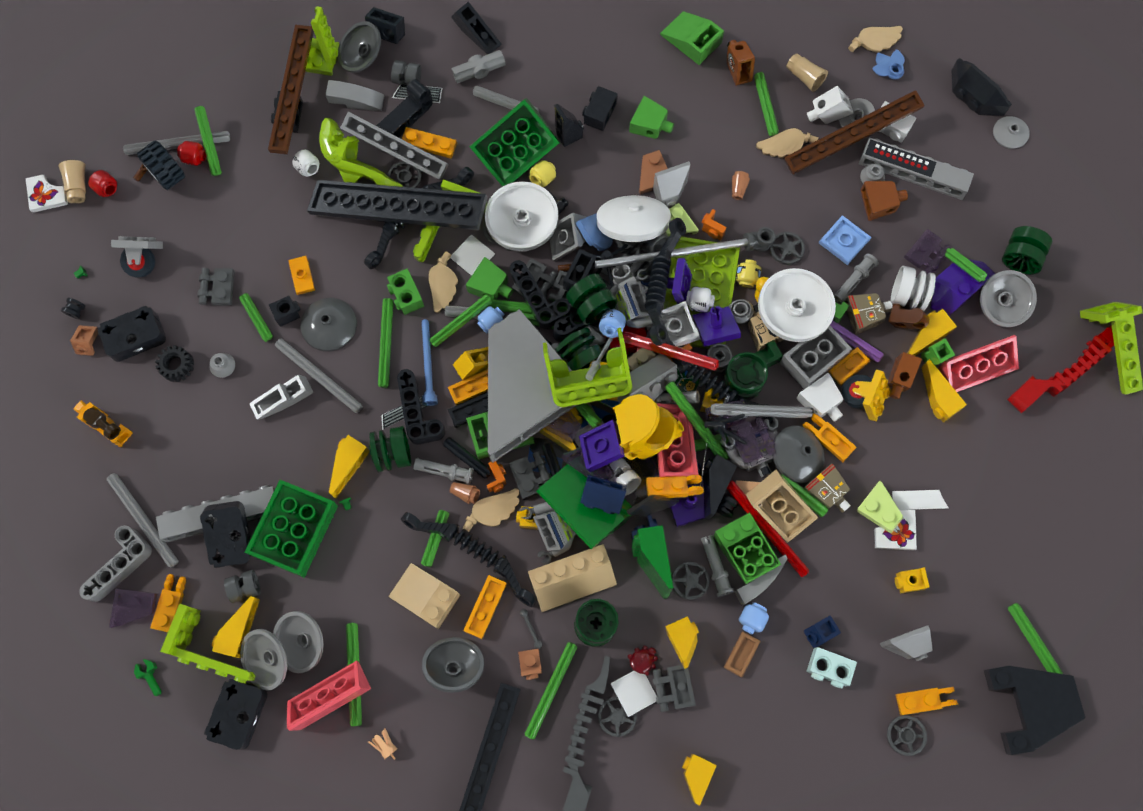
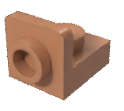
M78 326L70 340L76 354L94 355L95 351L92 344L98 335L97 327Z
M539 649L518 652L521 676L526 677V680L537 679L538 674H542Z

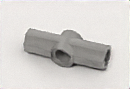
M498 50L485 56L474 55L468 62L453 67L451 70L458 84L473 77L476 79L484 78L488 75L489 71L505 66L506 63L502 52Z

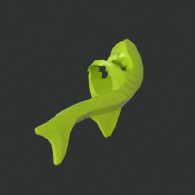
M324 118L319 135L321 151L324 157L339 170L344 182L357 183L359 179L365 177L374 181L376 185L403 187L402 184L394 181L382 171L357 160L359 140L355 136L343 138L344 133L340 130L337 122L331 118Z

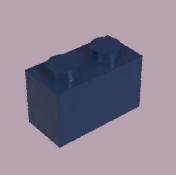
M588 474L580 503L584 504L587 508L594 509L596 507L603 509L608 514H620L627 485Z

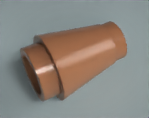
M736 171L732 176L733 199H743L750 181L748 173Z
M453 482L450 487V493L468 504H475L479 499L480 489H477L474 485Z

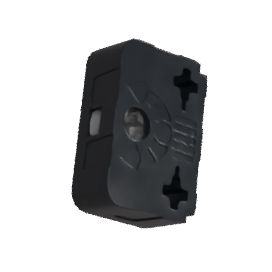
M142 306L139 309L105 321L97 328L105 353L116 362L160 346L166 341L159 316L151 307L148 308L147 306Z
M233 501L206 506L200 515V521L202 523L209 564H214V568L247 563L251 555L244 552L251 538L243 503ZM237 530V532H240V535L233 533V531Z
M229 679V682L225 681L204 732V735H207L206 739L231 749H246L250 744L268 695L267 691L248 683L244 684L235 681L234 679ZM233 688L238 690L237 694H234V692H232ZM244 714H247V716L249 717L248 721L244 722ZM217 728H219V730L222 731L221 735H219V733L216 732Z

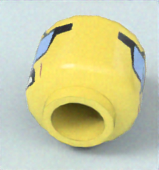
M746 260L738 265L736 281L739 283V286L754 288L762 271L761 267L756 264V261Z

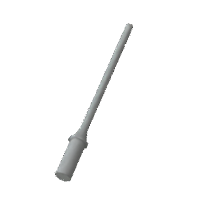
M613 338L608 339L598 359L591 363V367L585 376L587 380H593L598 369H600V361Z

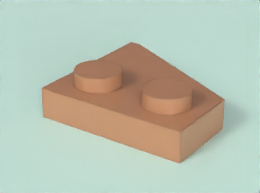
M660 150L643 155L640 194L652 191L655 173L668 169Z

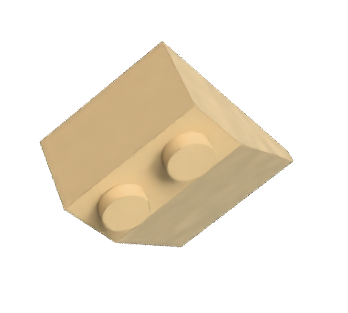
M777 470L746 494L751 505L787 543L818 519L813 510Z
M411 563L388 597L439 629L461 595Z

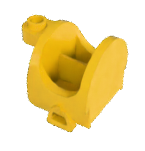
M637 394L623 399L621 404L613 407L621 444L619 445L624 448V455L629 460L637 457L639 459H646L659 453L661 450L669 448L674 439L681 437L684 431L680 421H677L665 408L657 406L656 402L646 395Z

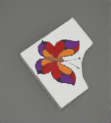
M44 175L25 178L29 210L32 213L68 205L64 186L49 184Z
M899 509L903 519L892 533L881 527L875 528V549L916 550L915 510Z

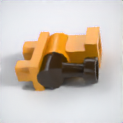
M81 400L74 407V410L79 413L77 416L79 420L100 432L120 448L133 434L124 425L120 424L117 426L108 417V414L91 402L86 404Z

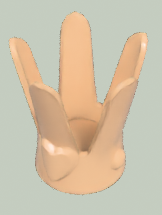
M384 728L382 735L385 742L379 735H375L372 739L373 743L370 741L368 743L382 754L384 760L390 755L395 760L392 753L398 748L392 743L386 728Z

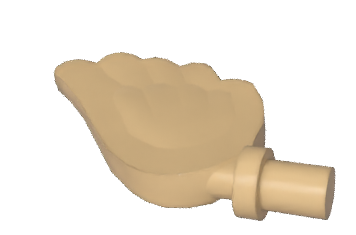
M901 26L864 28L859 36L852 40V44L848 49L854 52L856 48L862 46L869 51L877 53L881 52L882 49L888 50L901 39L900 33L903 28Z
M792 128L758 142L756 147L762 150L764 155L784 158L801 149L804 142L813 143L819 137L812 136L808 132L806 135L801 130Z
M445 251L441 258H438V264L429 271V284L435 313H439L442 308L445 309L453 301V296L457 293L456 285L458 284V279L455 273L446 266L448 264L447 261L451 257V254Z
M515 488L508 492L477 501L473 505L470 517L467 516V521L462 529L465 528L466 532H470L472 526L477 522L485 526H499L501 521L509 519L510 514L515 511V507L519 504L520 501L517 498L519 490Z

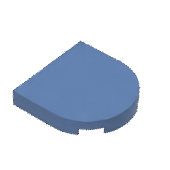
M597 213L576 222L578 229L590 246L593 245L598 251H604L612 245L613 239L603 234L597 226Z

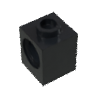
M290 296L269 304L274 319L280 327L301 318L298 313L301 310L300 306ZM286 308H290L287 313H283Z

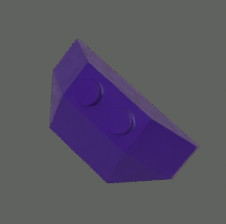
M968 259L987 273L985 281L978 282L956 264L952 263L936 277L930 308L936 312L944 309L948 316H951L980 291L986 281L996 273L984 262Z

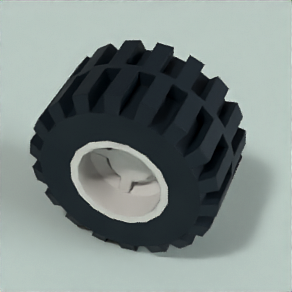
M154 140L137 152L139 160L164 189L169 190L185 178L184 171L160 142Z

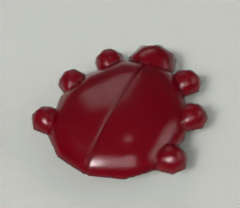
M644 645L642 650L635 648V652L629 654L628 658L630 659V666L635 672L648 676L651 668H656L654 661H657L658 657L654 656L656 654L655 648L650 647L648 649Z

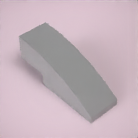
M328 80L326 90L328 103L344 104L348 109L382 112L384 94L363 86Z
M297 375L285 384H277L249 404L256 419L260 420L296 404L314 392L307 378Z
M786 555L778 558L781 563L779 567L735 591L742 606L755 599L775 580L787 560Z

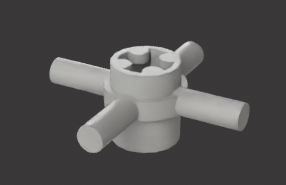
M644 261L633 263L631 267L622 264L617 265L613 270L611 269L614 286L610 291L614 296L618 285L632 276L635 277L634 273ZM603 267L601 273L608 276L607 267ZM642 284L644 292L647 293L648 287Z

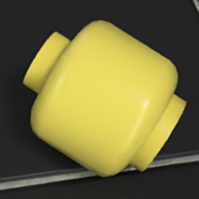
M541 160L530 169V181L541 187H546L556 178V168L553 163Z

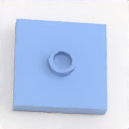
M842 215L822 237L819 244L846 265H849L872 237Z

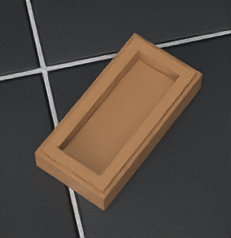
M742 631L723 668L742 678L761 641Z

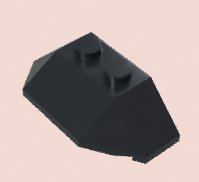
M961 58L957 59L951 70L952 92L956 97L961 99L978 115L1004 116L1012 104L1007 100L1002 89L973 63L963 61Z

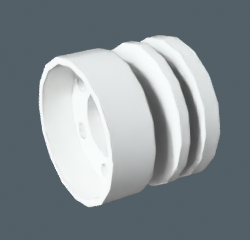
M901 266L893 285L891 303L900 304L904 307L908 300H910V309L917 307L924 312L934 293L935 274L928 273L926 276V271H921L916 278L915 268Z

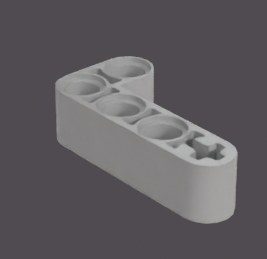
M125 525L117 528L115 539L123 549L80 587L79 592L83 599L93 602L101 601L150 557L152 548L137 530ZM130 532L129 538L125 540L126 533ZM142 546V551L137 554L138 547ZM126 559L127 564L122 568L121 564ZM111 574V579L106 582V576Z

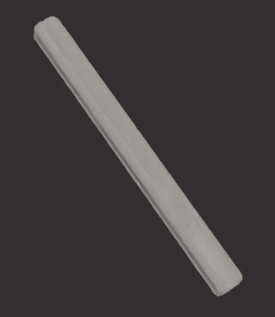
M228 131L212 133L214 143L228 142L231 139ZM201 134L156 140L166 150L178 149V146L184 141L198 142L203 145ZM152 141L124 145L123 151L126 155L137 154V152Z
M281 338L278 339L275 343L276 348L353 412H360L363 408L361 403Z
M721 403L711 405V413L713 415L736 416L745 414V416L809 418L813 416L812 408Z
M115 473L108 476V483L167 566L172 568L177 565L179 560L167 543L160 540L159 532L119 476Z

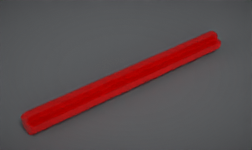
M625 330L622 332L625 343L713 371L719 366L718 359L667 343L655 345L651 338Z
M730 481L727 487L730 494L747 514L750 513L758 527L783 556H787V561L801 577L806 576L809 573L806 565L778 532L751 505L747 496L734 481Z

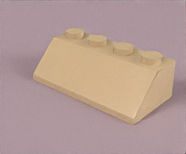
M604 544L528 571L542 612L617 585Z

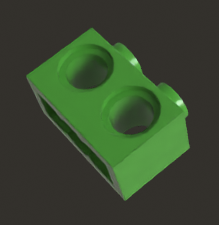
M408 268L387 277L389 281L387 288L390 294H395L397 298L393 301L398 311L402 309L403 314L406 315L425 307ZM399 283H405L402 287H397ZM405 299H412L409 303H404Z

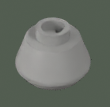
M871 164L861 171L860 179L863 184L865 181H885V173L880 165Z
M735 300L729 305L738 324L746 323L754 314L753 305L747 300Z
M592 325L585 327H588L591 331L589 336L593 335L596 338L590 346L597 344L601 346L607 341V337L601 333L599 328Z
M217 353L210 360V371L216 377H227L235 369V360L230 354Z

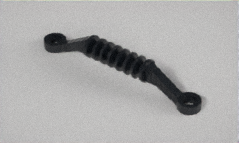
M465 167L456 178L446 181L460 186L466 185L472 180L474 171L469 167ZM443 181L424 185L423 189L442 190L441 184ZM385 222L377 250L369 253L364 260V264L369 269H374L381 263L389 241L396 234L400 233L397 227L405 228L403 223Z
M675 218L669 222L671 235L659 254L652 261L653 265L651 267L652 270L650 272L644 306L654 324L650 329V338L655 345H662L668 341V332L661 312L664 309L671 266V254L681 236L686 234L685 223L680 218Z
M650 329L647 333V338H650ZM668 337V341L666 343L675 346L672 340H670V338ZM671 357L672 361L677 365L680 374L688 371L687 379L693 375V383L700 380L698 387L706 385L705 392L712 389V397L718 393L717 401L726 398V395L730 394L728 404L762 405L748 399H743V397L737 394L735 389L729 393L730 385L723 388L724 381L716 383L717 376L710 379L711 372L703 374L704 367L698 370L697 365H691V363ZM756 416V419L762 424H765L764 420L766 418L769 420V424L773 422V417Z
M405 512L402 516L401 521L412 530L438 533L446 538L448 542L454 538V546L462 543L460 550L468 547L467 554L469 555L474 551L473 558L476 559L481 556V564L488 560L487 568L493 564L495 565L493 572H497L506 578L519 601L529 607H533L536 603V596L528 590L521 588L510 563H508L507 556L503 555L498 558L499 551L497 550L492 554V546L484 549L486 542L478 545L479 538L477 537L472 541L473 534L470 533L468 536H465V528L458 532L460 527L458 524L421 522L409 512Z

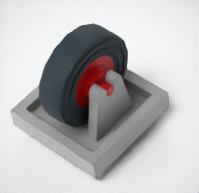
M118 236V240H111V247L125 248L120 257L121 267L129 276L140 278L147 276L154 269L155 257L150 249H163V241H156L154 237Z

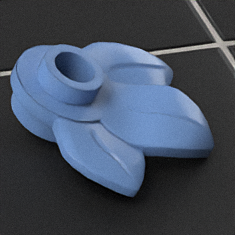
M895 50L891 57L877 53V65L873 67V71L879 76H888L895 80L900 79L904 74L903 64L905 59L899 50Z

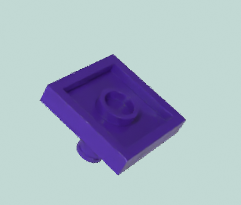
M685 258L677 259L675 277L668 278L667 289H672V295L677 304L687 300V293L690 291L692 273Z
M715 306L716 309L712 307L710 311L693 315V322L704 347L741 338L740 329L729 306L724 308Z
M614 420L579 436L586 470L589 472L625 456L623 448L619 445L621 444L617 423Z
M703 479L698 484H689L688 488L700 485L703 487ZM704 493L688 497L667 498L677 527L705 518Z

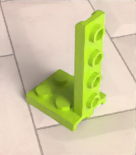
M316 6L314 10L316 14L315 19L311 20V26L316 38H312L305 72L332 76L340 43L335 42L334 37H332L331 28L328 26L327 17L324 15L322 7Z
M444 179L441 184L442 190L479 193ZM426 225V227H423L420 234V242L415 245L413 250V256L418 262L425 261L440 226Z
M1112 302L1081 310V318L1089 319V322L1099 321L1100 324L1111 323L1122 394L1126 395L1143 390L1134 316L1143 314L1142 306Z
M179 604L160 652L178 657V662L189 665L190 661L197 663L196 668L208 671L209 668L215 669V674L227 677L228 674L235 676V681L246 684L247 680L254 681L256 677L254 672L185 650L192 641V632L200 621L201 616L199 614L201 610Z

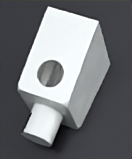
M838 86L814 99L815 109L807 112L810 122L820 118L825 124L854 114L849 98Z
M829 373L801 391L796 398L804 407L812 408V413L821 418L828 414L835 422L843 416L837 408L843 401V397Z

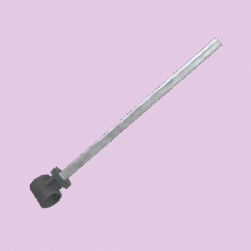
M763 227L757 232L745 233L743 239L674 249L671 257L742 246L745 247L746 251L757 250L765 252L775 240V233L771 228ZM660 251L598 260L594 264L595 268L649 261L653 260Z

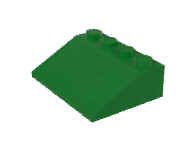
M525 98L469 147L503 187L513 183L560 142L539 112Z
M581 454L564 466L538 488L536 492L587 546L593 549L624 525L636 510L625 499L620 514H608L603 509L596 507L594 509L587 508L584 504L580 503L588 474L605 479L597 470L592 472L586 470L584 457Z
M279 480L244 553L305 578L338 505L330 499Z
M663 525L638 529L631 546L633 558L637 557L640 567L663 599H666L673 590V583Z

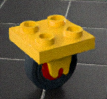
M876 370L873 379L866 375H855L847 379L842 387V396L849 406L856 409L864 408L868 419L877 421L878 416H881L883 413V403L885 399L889 398L891 388H889L884 371Z

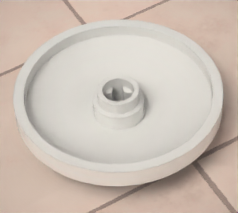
M531 182L510 183L498 189L489 199L485 209L486 227L495 242L504 248L514 251L533 250L545 244L556 231L558 225L557 204L553 196L545 188Z
M631 195L614 198L604 203L597 211V226L599 230L612 239L625 242H641L654 239L667 231L671 221L669 208L661 201L646 196Z
M792 268L775 273L765 282L758 298V310L765 326L776 336L792 342H805L819 337L827 330L835 315V298L828 284L818 275L804 269Z

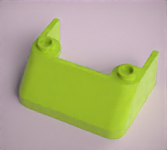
M617 328L620 347L612 348L608 351L606 355L607 364L601 365L591 381L585 377L590 368L569 372L568 365L564 360H550L547 342L543 343V353L554 403L557 406L568 407L624 396L630 393L632 381L621 328Z

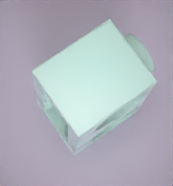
M816 647L813 649L806 672L812 674L811 677L816 680L823 681V679L831 681L832 686L843 689V686H850L857 662ZM819 659L825 662L826 667L824 671L817 668V661ZM838 667L844 669V678L837 676L836 670Z

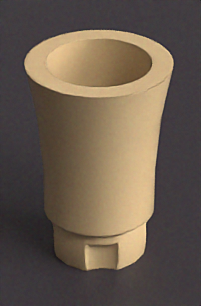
M799 54L793 55L786 65L788 70L799 78L812 92L816 91L823 84L828 75L827 70L815 65Z
M78 160L61 162L58 166L62 175L67 201L69 203L85 202V163Z

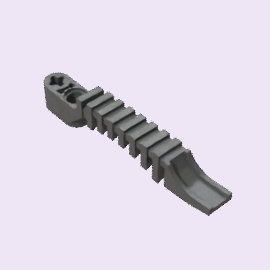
M608 656L604 657L601 674L594 683L587 685L585 693L581 695L583 700L578 706L580 712L579 714L577 713L575 718L578 719L577 724L573 726L575 732L574 735L571 734L570 740H572V743L567 749L569 750V755H566L564 760L567 761L569 767L564 766L563 772L571 774L573 779L563 811H585L592 786L584 784L578 773V767H583L585 761L576 759V755H583L584 750L577 748L576 745L577 742L584 744L586 740L579 737L580 732L586 734L588 732V728L582 727V722L591 724L592 718L584 716L585 711L593 714L597 712L596 708L587 706V702L590 701L603 705L604 700L591 696L590 691L604 694L610 657Z

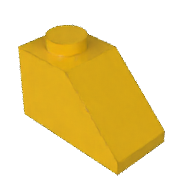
M488 347L464 351L454 362L453 366L462 380L488 369Z
M687 616L665 626L667 635L684 669L689 667L698 642L697 634L699 633L695 622L691 623Z
M691 754L690 757L687 756L682 766L685 769L683 774L693 802L700 806L717 765L695 754Z

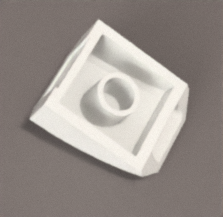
M686 301L662 311V313H665L661 315L662 319L667 320L665 327L668 337L676 347L700 339Z

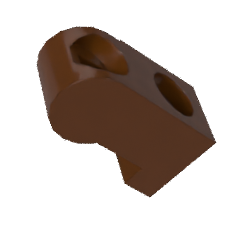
M893 304L889 317V322L895 328L923 329L929 324L930 320L929 316L920 308L906 310L900 304Z

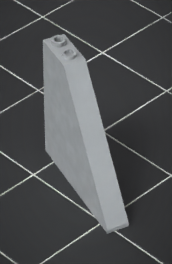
M520 309L510 313L504 320L495 323L488 329V454L492 463L576 406L559 407L554 403L543 353V343L547 341ZM547 342L550 360L562 359Z

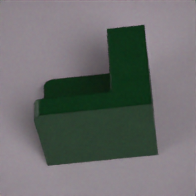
M774 340L768 342L764 349L755 353L765 361L768 368L779 363L783 357Z

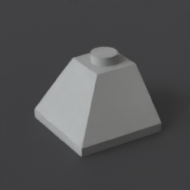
M689 161L655 173L653 192L656 199L664 203L668 208L678 203L687 184L691 165Z
M571 213L558 221L556 231L549 239L553 261H557L583 245L585 239L578 229L576 222L586 218V216Z
M928 625L880 643L882 648L906 659L915 658L916 661L927 658V653L933 651Z

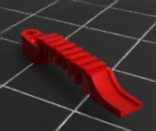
M1112 325L1098 336L1096 335L1092 341L1086 343L1089 348L1082 351L1084 356H1080L1077 359L1078 362L1073 363L1071 368H1066L1063 373L1057 372L1055 376L1050 377L1048 380L1036 379L1032 376L1007 400L1020 413H1023L1044 392H1049L1055 397L1112 351L1111 348L1114 346Z

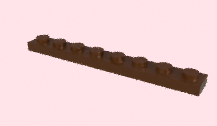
M295 25L268 147L270 153L288 155L314 33L312 26Z
M915 90L784 157V160L793 175L924 108L925 105Z

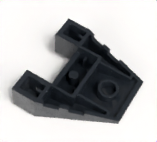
M1015 666L984 670L989 691L1011 687L1013 690L1023 729L1001 733L1005 752L1008 755L1033 752L1086 718L1074 676Z

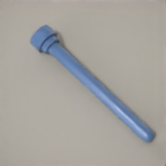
M424 319L422 320L426 392L422 396V404L434 406L438 404V398L435 391H433L429 321Z

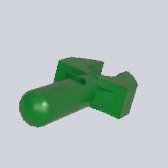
M143 659L147 665L146 672L142 671L140 664H136L134 674L137 679L145 678L153 695L158 696L162 691L153 676L154 670L158 667L155 662Z

